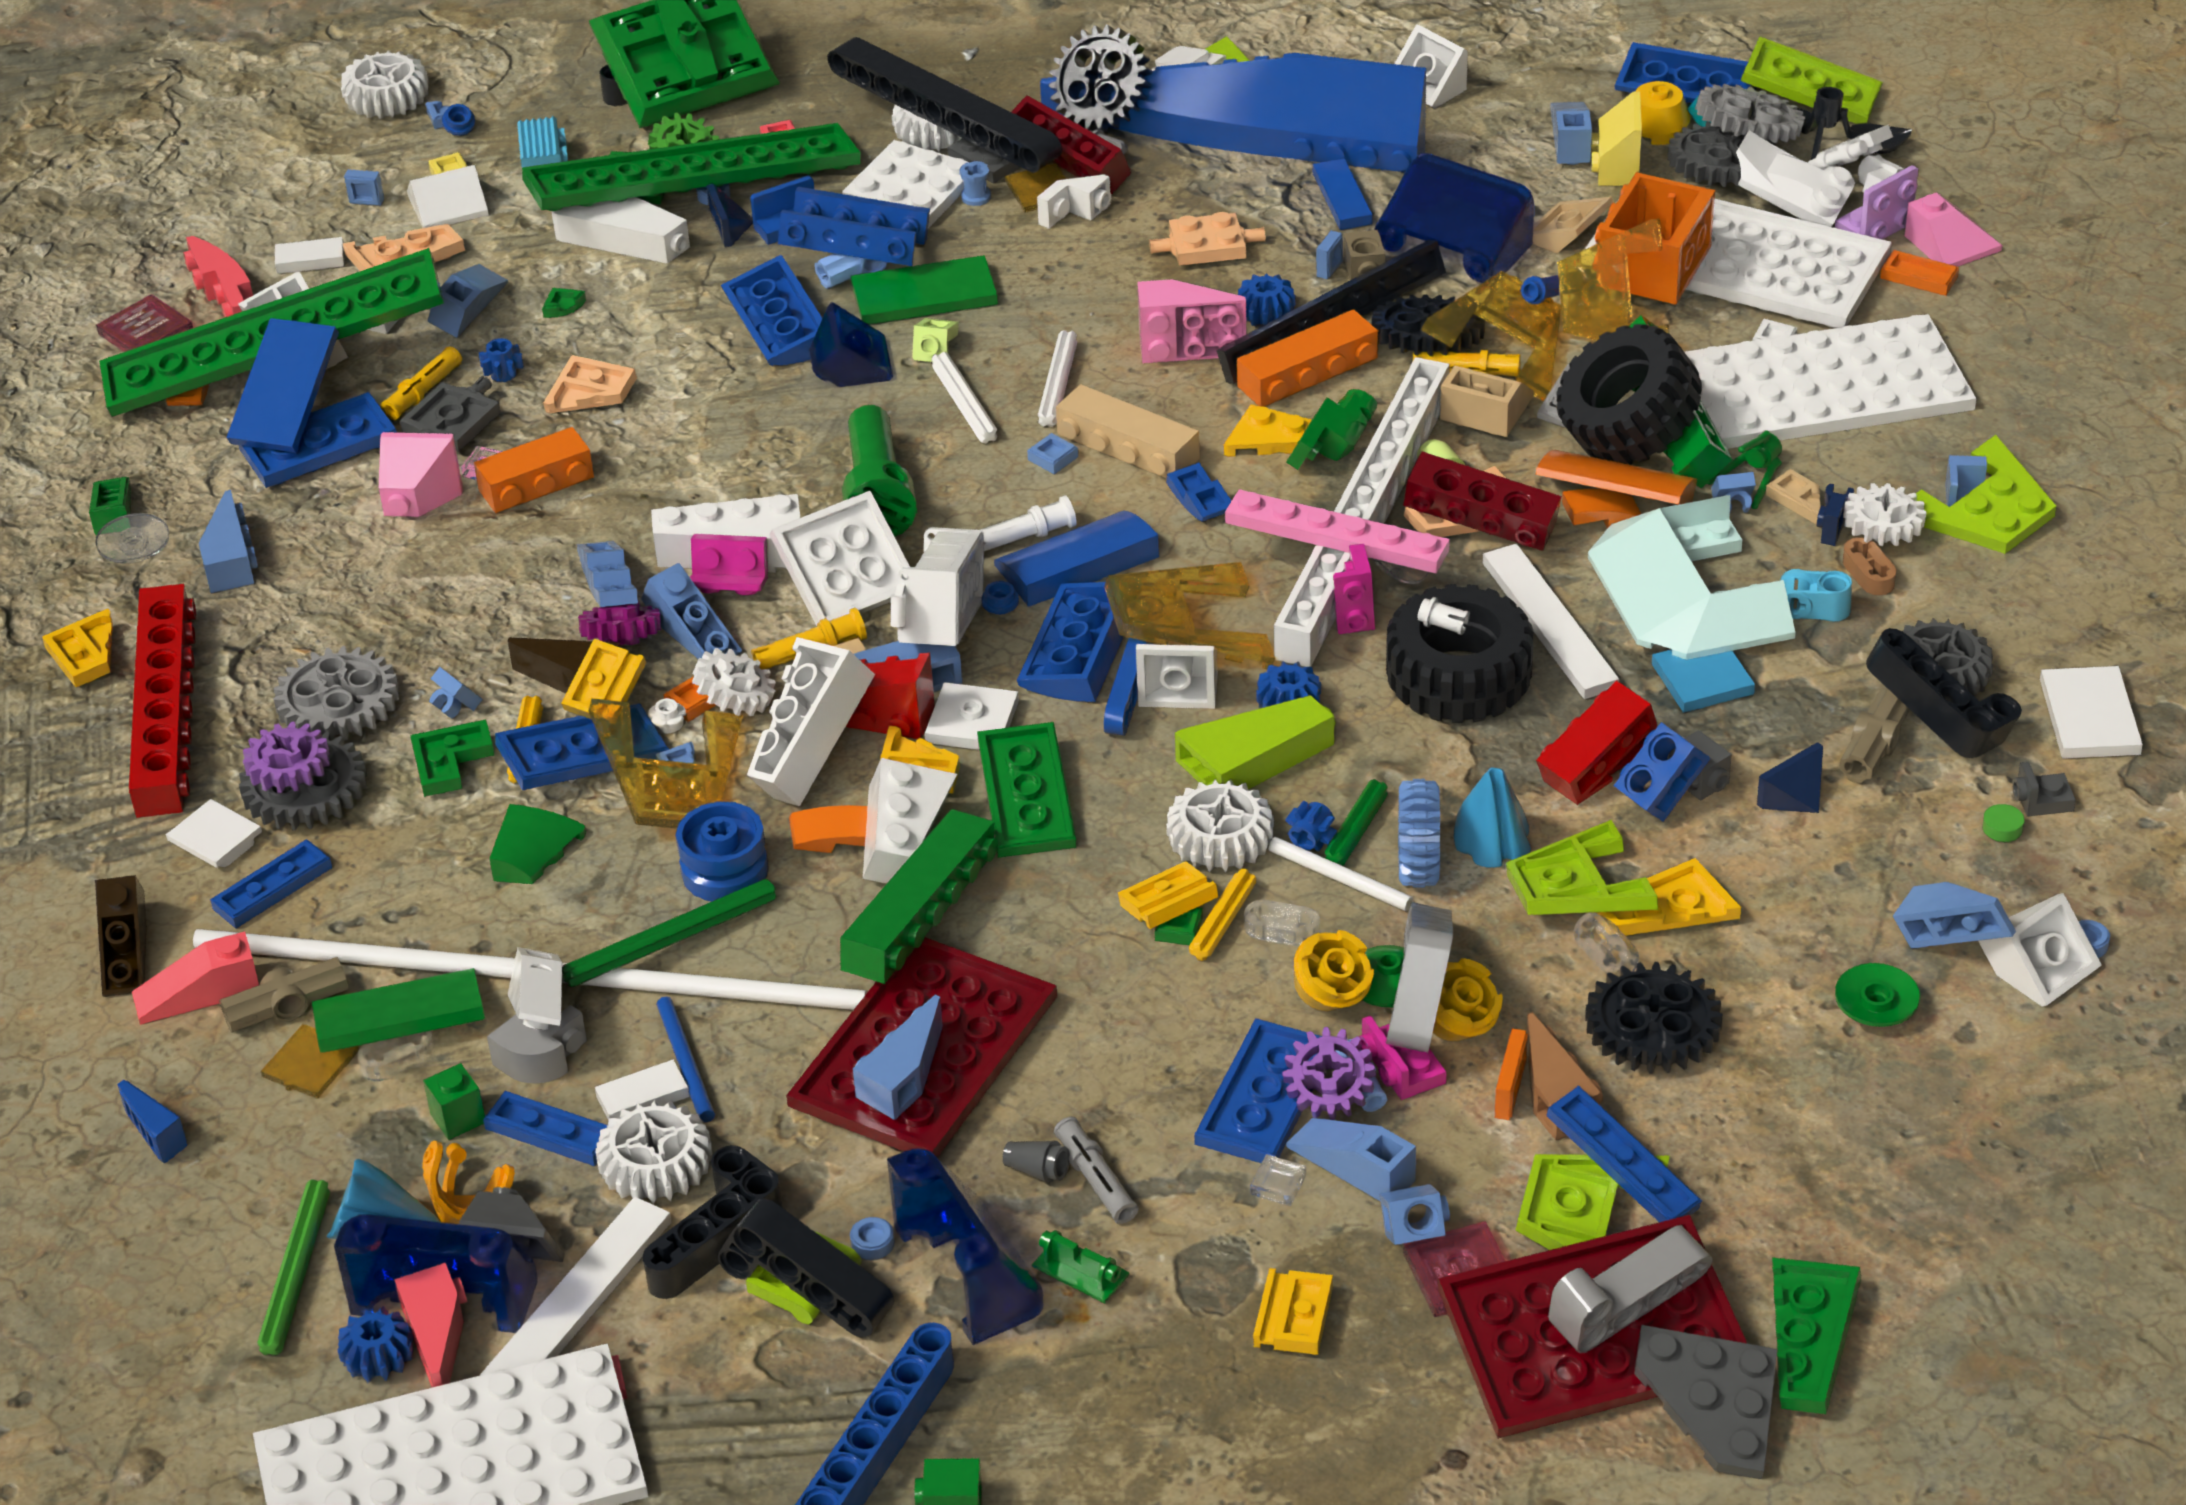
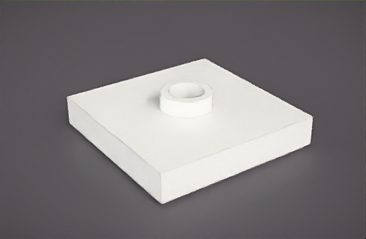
M944 682L925 731V740L936 745L979 750L977 731L1010 727L1019 702L1018 691Z

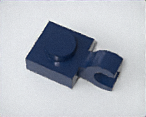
M1830 483L1826 487L1824 501L1826 506L1821 505L1817 517V527L1822 528V544L1836 546L1845 522V518H1843L1845 501L1848 500L1849 493H1854L1853 488L1849 487L1846 494L1834 492V484Z

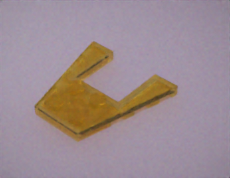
M1500 271L1427 318L1421 330L1451 348L1474 314L1534 348L1515 381L1525 384L1534 390L1535 397L1545 401L1552 385L1562 305L1553 301L1552 298H1546L1539 304L1528 303L1521 294L1523 282L1515 276Z
M1241 562L1108 575L1104 588L1119 635L1159 645H1168L1169 641H1174L1186 645L1214 646L1217 652L1225 653V660L1241 664L1244 658L1262 662L1263 669H1268L1269 665L1274 664L1275 656L1267 634L1195 629L1184 593L1246 597L1250 585Z
M591 698L588 712L636 825L677 829L679 822L690 811L701 805L718 801L722 802L743 715L736 716L732 713L705 711L702 719L706 765L634 757L630 703Z

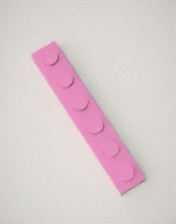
M1240 489L1225 511V523L1348 553L1350 545L1364 544L1367 557L1435 574H1437L1449 552V539Z

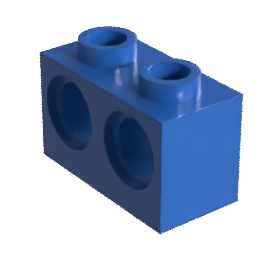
M1660 722L1657 728L1647 735L1643 747L1634 759L1624 766L1620 773V778L1614 784V787L1647 812L1664 822L1711 758L1674 730ZM1676 748L1674 755L1667 760L1670 751ZM1652 780L1650 787L1643 792L1647 782Z

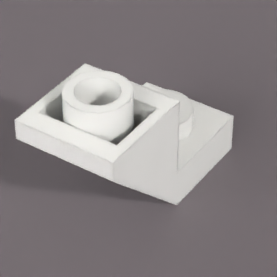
M1097 175L1057 180L1037 197L1039 225L1050 229L1069 212L1090 221L1111 204L1112 196L1109 176Z

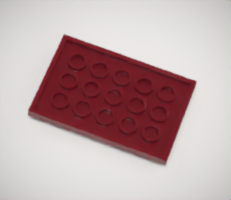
M924 937L921 946L914 948L906 958L903 967L899 971L896 970L885 984L879 982L873 984L787 1093V1105L800 1112L934 1163L1057 998V985ZM936 994L940 997L943 1027L923 1093L902 1114L893 1120L856 1098L853 1068L860 1058L868 1055L882 1043L889 1032L895 1031L917 1007L923 1006Z
M1690 1215L1438 1278V1291L1497 1439L1658 1397L1649 1385L1645 1387L1634 1374L1641 1325L1747 1343L1712 1264L1707 1272L1697 1281L1585 1353H1578L1549 1321L1548 1316L1554 1287L1566 1274L1574 1269H1584L1593 1279L1678 1225L1683 1226L1705 1249Z

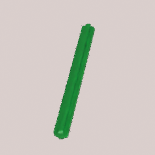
M768 879L760 880L564 964L562 967V977L570 987H576L776 899L775 886Z

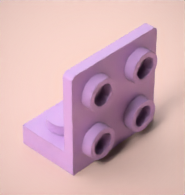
M1911 165L1864 191L1863 206L1835 220V228L1882 240L1905 228L1908 202L1915 200L1918 168Z

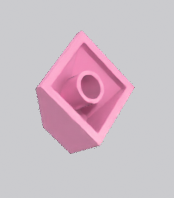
M1937 192L1908 202L1905 237L1931 260L1958 267L2002 251V245L1962 210Z
M382 432L380 437L379 492L384 516L420 517L462 495L463 486L453 434Z

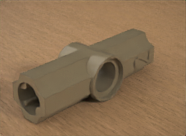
M1888 688L1880 689L1868 712L1861 711L1854 725L1851 742L1840 759L1839 770L1844 772L1850 781L1861 784L1866 779H1872L1885 755H1892L1895 750L1901 725L1910 709Z
M338 957L297 972L283 967L273 969L262 978L259 986L220 999L219 1002L228 1028L232 1033L272 1017L284 1022L293 1021L306 1012L308 1004L312 1003V1001L348 990L349 986Z

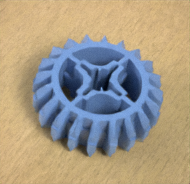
M1413 779V781H1402L1399 786L1398 860L1399 880L1403 886L1425 888V886H1435L1439 881L1440 789L1436 781Z

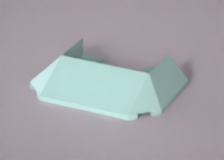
M1730 495L1663 507L1613 523L1588 551V559L1637 645L1650 649L1654 644L1672 649V655L1688 660L1795 639L1796 632L1784 580L1752 584L1748 587L1716 591L1711 594L1692 561L1742 552V538L1729 519Z

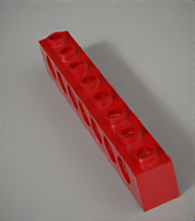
M184 584L139 589L129 793L136 818L182 813L184 796H190L189 778L185 770L191 769V758L186 744L192 743L191 727L187 719L193 718L192 702L188 694L194 693L193 677L189 669L195 667L193 648L190 644H195L196 642L194 624L190 621L196 620L197 615L194 598H187Z

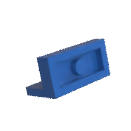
M808 175L750 196L754 229L767 245L778 242L781 211L794 212L796 189L798 187L815 189L814 180L811 176Z

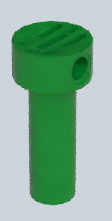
M863 405L855 409L848 420L853 469L845 477L842 485L843 501L871 491L894 537L903 534L913 524L917 513L913 479L905 468L896 463L890 417L887 412L879 406Z

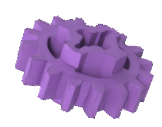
M290 722L287 728H282L279 723L274 724V730L270 732L264 729L260 730L261 738H250L248 740L250 748L243 749V764L246 775L250 776L253 785L261 783L264 791L269 790L272 786H276L278 793H282L287 786H291L294 791H298L299 784L304 782L307 785H312V776H323V767L330 765L328 756L330 753L326 738H322V733L319 729L311 732L310 724L307 723L300 729L296 728L295 722Z
M1324 1027L1322 1037L1316 1038L1315 1034L1311 1031L1307 1032L1308 1043L1304 1045L1301 1042L1295 1041L1293 1046L1297 1055L1285 1056L1286 1066L1290 1069L1282 1073L1284 1083L1290 1084L1286 1088L1289 1099L1298 1097L1296 1104L1300 1111L1311 1106L1313 1118H1318L1322 1111H1327L1330 1120H1335L1336 1111L1341 1109L1348 1117L1351 1116L1350 1105L1356 1103L1363 1107L1366 1102L1362 1092L1373 1093L1374 1091L1373 1082L1368 1079L1376 1076L1375 1065L1368 1064L1372 1060L1370 1049L1360 1051L1362 1042L1358 1036L1350 1042L1347 1041L1345 1029H1341L1337 1037L1331 1036L1328 1027ZM1336 1050L1347 1054L1351 1058H1343ZM1313 1055H1315V1057L1311 1061H1308ZM1334 1069L1332 1078H1324L1326 1070ZM1352 1086L1348 1091H1346L1344 1094H1342V1092H1343L1347 1087ZM1315 1089L1323 1097L1316 1096L1308 1090Z

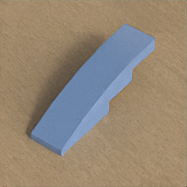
M614 541L577 544V552L588 586L600 607L638 603L637 588L631 584L630 568L625 565L624 550Z

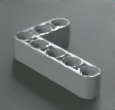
M1414 902L1410 904L1404 933V959L1386 1044L1426 1053L1429 1051L1453 939L1452 910Z

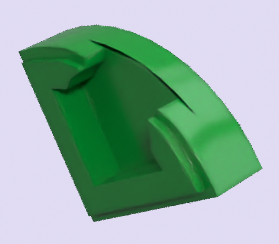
M552 288L542 307L543 318L562 317L577 311L586 302L585 291Z
M1196 907L1156 926L1154 931L1155 941L1190 945L1200 929L1203 920V908Z

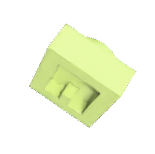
M925 318L914 325L912 358L917 361L933 362L931 360L933 355H940L942 352L948 353L949 341L958 336L959 322Z

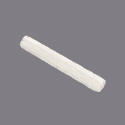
M1063 330L1058 334L1038 412V423L1042 427L1048 425L1052 428L1057 424L1056 406L1064 398L1077 346V334L1074 331L1067 332Z
M942 352L940 355H933L931 359L933 361V369L979 441L984 444L989 441L994 442L997 439L996 426L950 355L946 352Z

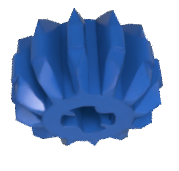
M1267 273L1261 277L1252 275L1251 280H1243L1241 288L1238 289V295L1246 297V321H1250L1252 326L1258 324L1265 325L1294 310V306H1296V295L1291 287V282L1289 280H1282L1281 275L1273 277L1268 276Z
M1282 661L1279 667L1269 665L1267 672L1259 675L1257 682L1258 690H1256L1259 708L1310 695L1319 703L1321 702V682L1319 681V676L1314 674L1312 667L1301 668L1299 661L1293 665H1287Z
M382 1306L376 1313H370L365 1308L363 1316L360 1318L349 1316L347 1327L339 1329V1348L337 1349L339 1359L347 1367V1371L350 1372L352 1378L362 1375L367 1383H369L375 1376H381L387 1382L389 1372L403 1373L404 1362L413 1360L412 1341L414 1337L412 1329L404 1321L399 1311L389 1314L385 1307Z

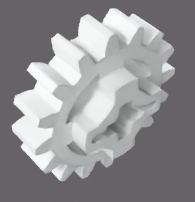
M1871 483L1870 490L1860 486L1857 488V493H1849L1848 500L1845 501L1843 518H1845L1844 525L1847 528H1852L1853 536L1863 534L1864 542L1866 543L1872 539H1875L1874 541L1878 542L1879 546H1883L1888 541L1894 546H1898L1900 539L1910 543L1912 542L1913 535L1920 536L1921 530L1924 527L1926 517L1924 502L1916 501V493L1904 494L1905 487L1902 486L1897 490H1894L1890 483H1886L1881 488H1878L1875 483Z
M715 648L712 654L705 651L702 658L698 659L692 673L694 674L692 683L699 686L697 693L709 696L707 703L719 706L723 712L727 708L733 709L736 716H740L741 711H745L749 716H754L756 710L763 713L766 706H769L776 691L773 689L776 684L775 680L769 679L771 672L766 669L761 670L759 668L761 663L759 660L753 661L746 653L737 656L733 649H728L726 654L718 648Z

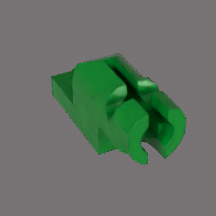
M1359 389L1348 390L1338 403L1326 397L1286 463L1298 470L1306 458L1313 461L1318 452L1334 461H1338L1348 455L1354 449L1367 423L1375 413L1377 401L1372 395Z

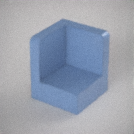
M1949 455L1945 482L1947 506H1952L1985 481L1986 457Z

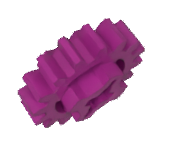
M639 601L636 604L592 608L593 611H583V614L578 616L581 637H587V640L599 639L603 642H619L620 645L630 646L640 643L639 638H647V634H657V631L661 630L659 609L652 608L651 605L641 607Z

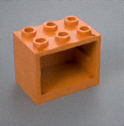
M1636 172L1630 183L1623 185L1617 203L1611 204L1605 222H1600L1597 227L1595 242L1599 243V251L1594 260V271H1598L1597 286L1676 305L1711 248L1715 190Z

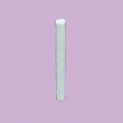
M1274 837L1269 844L1270 852L1407 912L1411 902H1413V897L1283 839Z

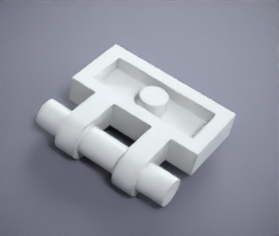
M1886 125L1819 152L1816 158L1808 163L1822 170L1832 166L1836 167L1837 164L1841 166L1858 160L1862 154L1867 156L1883 149L1881 142L1892 138L1893 135L1889 125Z

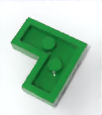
M486 719L410 735L424 797L463 789L457 763L494 756L493 744Z

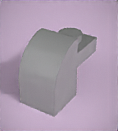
M571 1005L561 1012L560 1026L549 1024L546 1030L527 1027L523 1025L524 1020L518 1019L515 1014L487 1036L492 1065L509 1077L524 1083H545L564 1076L568 1073L566 1057L576 1052L587 1041L582 1012Z

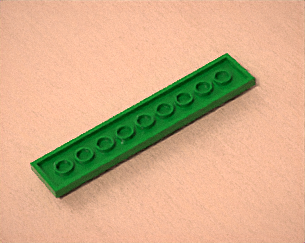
M839 123L522 167V180L541 210L559 211L563 207L592 206L597 202L604 201L621 202L631 197H655L660 193L672 191L688 192L693 188L707 187L709 184L721 187L727 183H751L755 179L769 177L779 179L796 173L813 174L823 169H845L848 166L860 164L861 152Z
M427 248L99 360L106 407L113 417L251 370L270 318L335 326L339 332L337 340L444 304L433 255L430 249Z

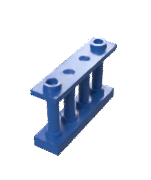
M798 187L795 191L794 212L781 211L778 244L912 266L915 243L925 244L927 241L930 208Z

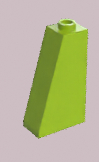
M1310 695L1180 729L1175 732L1176 762L1198 782H1202L1205 785H1212L1214 779L1218 784H1226L1231 779L1234 786L1246 783L1248 789H1251L1333 746L1334 727L1336 725L1335 717L1328 707L1322 706Z

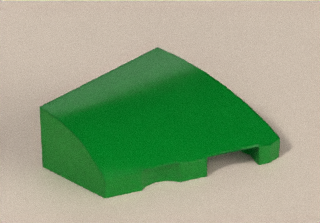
M509 804L489 858L493 881L533 884L544 874L546 867L557 863L564 856L563 848L574 838L581 841L585 837V825L551 811Z

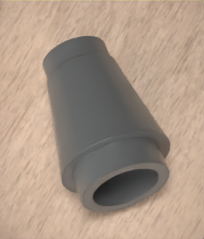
M1009 1141L1003 1151V1164L1044 1182L1051 1183L1054 1180L1060 1181L1065 1177L1069 1168V1150L1067 1147L1061 1146L1058 1141Z

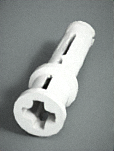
M1064 495L1059 497L1058 502L1043 507L1038 505L1031 506L1027 511L1028 514L980 529L984 533V551L1031 535L1043 538L1048 535L1049 531L1064 526L1069 528L1075 527L1077 520L1071 501Z

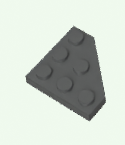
M1641 1325L1634 1374L1645 1387L1650 1386L1664 1403L1663 1409L1686 1436L1690 1434L1704 1451V1458L1715 1471L1762 1479L1765 1468L1777 1349Z

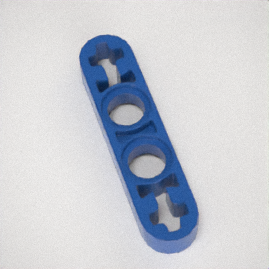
M1134 624L1131 629L1105 708L1104 732L1106 734L1125 736L1138 699L1136 644L1154 645V626Z

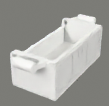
M931 527L924 533V554L915 567H903L899 571L895 594L891 595V626L898 628L899 643L956 646L982 603L984 533H982V530ZM929 533H933L935 537L931 538ZM903 573H907L909 578H905Z

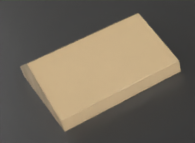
M1602 197L1558 202L1523 234V238L1528 243L1554 253H1559L1614 203L1613 198Z

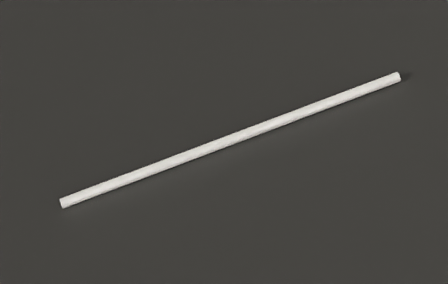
M196 929L193 937V946L196 948L206 941L237 934V932ZM246 933L251 954L320 961H327L338 957L342 963L449 973L474 968L476 975L511 978L515 958ZM617 968L580 984L854 1010L867 993V990Z

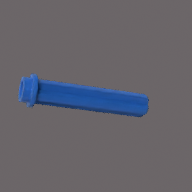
M1589 268L1544 278L1531 276L1524 281L1521 287V294L1528 303L1539 304L1546 298L1593 289L1596 286L1595 280H1597L1598 274L1592 273Z

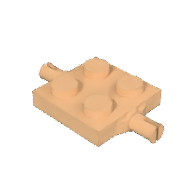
M1217 212L1209 216L1194 217L1187 215L1179 219L1169 220V238L1150 239L1149 246L1151 254L1171 251L1176 256L1180 266L1246 258V243L1265 242L1266 237L1264 227L1244 230L1239 225L1236 213Z

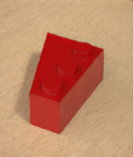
M930 652L919 653L917 659L900 660L898 656H889L885 662L868 663L866 659H859L875 676L846 727L887 734L889 726H895L901 729L902 737L922 738L935 707Z
M1616 680L1607 690L1602 691L1596 697L1594 703L1580 717H1576L1570 722L1567 730L1554 743L1547 745L1542 750L1536 762L1543 781L1576 805L1613 782V777L1610 775L1634 759L1643 747L1647 735L1658 726L1651 703Z

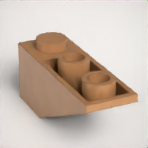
M1531 1012L1527 1014V1055L1533 1113L1557 1141L1567 1135L1546 1116L1548 1108L1577 1086H1580L1600 1106L1603 1101V1094L1599 1084L1594 1079H1589L1579 1067V1063L1573 1053L1566 1052L1560 1045L1551 1027L1543 1025L1538 1017Z

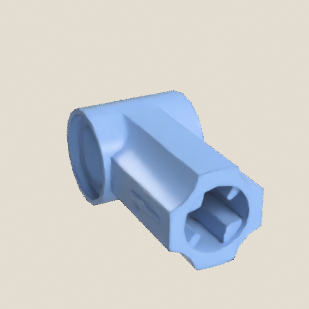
M834 253L818 260L814 264L815 272L821 284L826 289H829L851 279V275L883 271L887 262Z

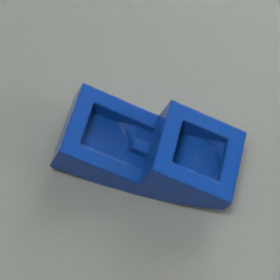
M1200 463L1167 474V485L1180 503L1196 519L1203 522L1225 514L1231 499L1218 479L1210 480Z

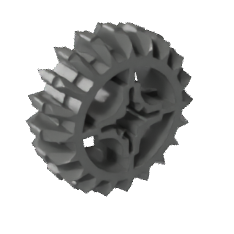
M1932 618L1930 623L1918 620L1915 627L1905 625L1903 632L1910 636L1974 697L1977 696V693L1985 691L1989 678L1992 676L1993 655L1992 648L1987 645V638L1979 637L1977 629L1966 630L1964 623L1954 625L1950 623L1949 619L1942 623L1937 622L1934 618Z

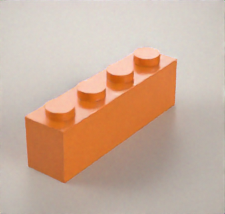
M1354 309L1237 358V387L1258 406L1265 407L1377 359L1378 330Z

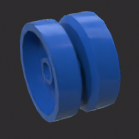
M718 801L699 806L687 813L679 822L675 836L680 856L681 876L685 887L694 896L707 901H714L766 879L769 867L764 847V828L760 816L750 807L736 802Z

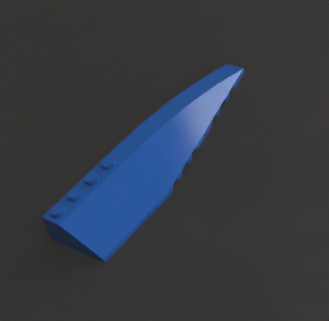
M1302 53L1284 54L1283 58L1269 59V55L1258 56L1253 61L1237 62V59L1224 60L1223 64L1210 65L1208 62L1159 66L1152 71V74L1144 77V80L1149 82L1151 87L1142 88L1141 93L1147 97V100H1137L1136 104L1139 106L1140 111L1137 112L1130 109L1128 113L1131 120L1128 122L1122 117L1119 118L1120 127L1118 128V130L1158 139L1221 150L1314 162H1326L1345 158L1348 166L1417 174L1425 153L1426 68ZM1042 78L1040 81L1041 103L1056 111V107L1059 104L1052 101L1050 97L1057 91L1049 88L1048 84L1056 81L1057 78ZM1086 88L1080 92L1079 99L1084 96ZM1115 91L1109 95L1108 102L1114 98ZM1109 123V128L1117 129Z

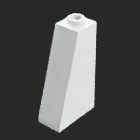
M631 197L621 202L604 201L597 202L592 206L576 205L563 207L559 211H552L555 237L562 242L667 264L690 248L686 219L637 197Z

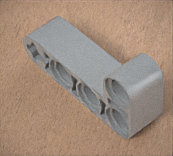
M1675 1226L1593 1279L1582 1268L1574 1269L1566 1274L1557 1283L1552 1292L1548 1316L1549 1321L1578 1353H1585L1697 1281L1707 1272L1713 1259L1683 1226Z

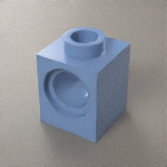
M1431 1184L1379 1193L1385 1235L1394 1245L1446 1235L1444 1222L1450 1220L1448 1202L1445 1195L1440 1196V1193ZM1424 1204L1426 1207L1424 1217L1416 1223H1409L1408 1213L1410 1209L1415 1205Z

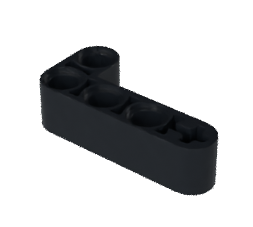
M1885 629L1866 660L1867 669L1947 745L1963 757L1977 758L2001 745L2021 716L2022 709L2020 704L2014 698L2004 693H1995L1979 701L1910 636L1898 629Z
M729 1145L718 1149L711 1158L716 1195L644 1250L642 1257L648 1291L660 1299L674 1298L720 1264L718 1260L719 1251L732 1230L759 1199H768L782 1207L779 1179L774 1170L740 1146Z
M759 1199L732 1230L718 1254L721 1267L734 1278L748 1279L760 1265L849 1333L861 1338L868 1337L873 1333L895 1302L894 1295L884 1283L772 1200Z

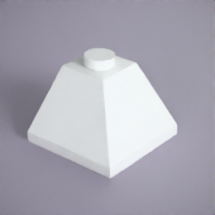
M1136 644L1138 707L1215 709L1218 667L1217 649L1214 646Z
M2064 893L2057 894L2009 917L2016 930L2012 937L1978 941L1996 975L2040 1006H2047L2102 966Z

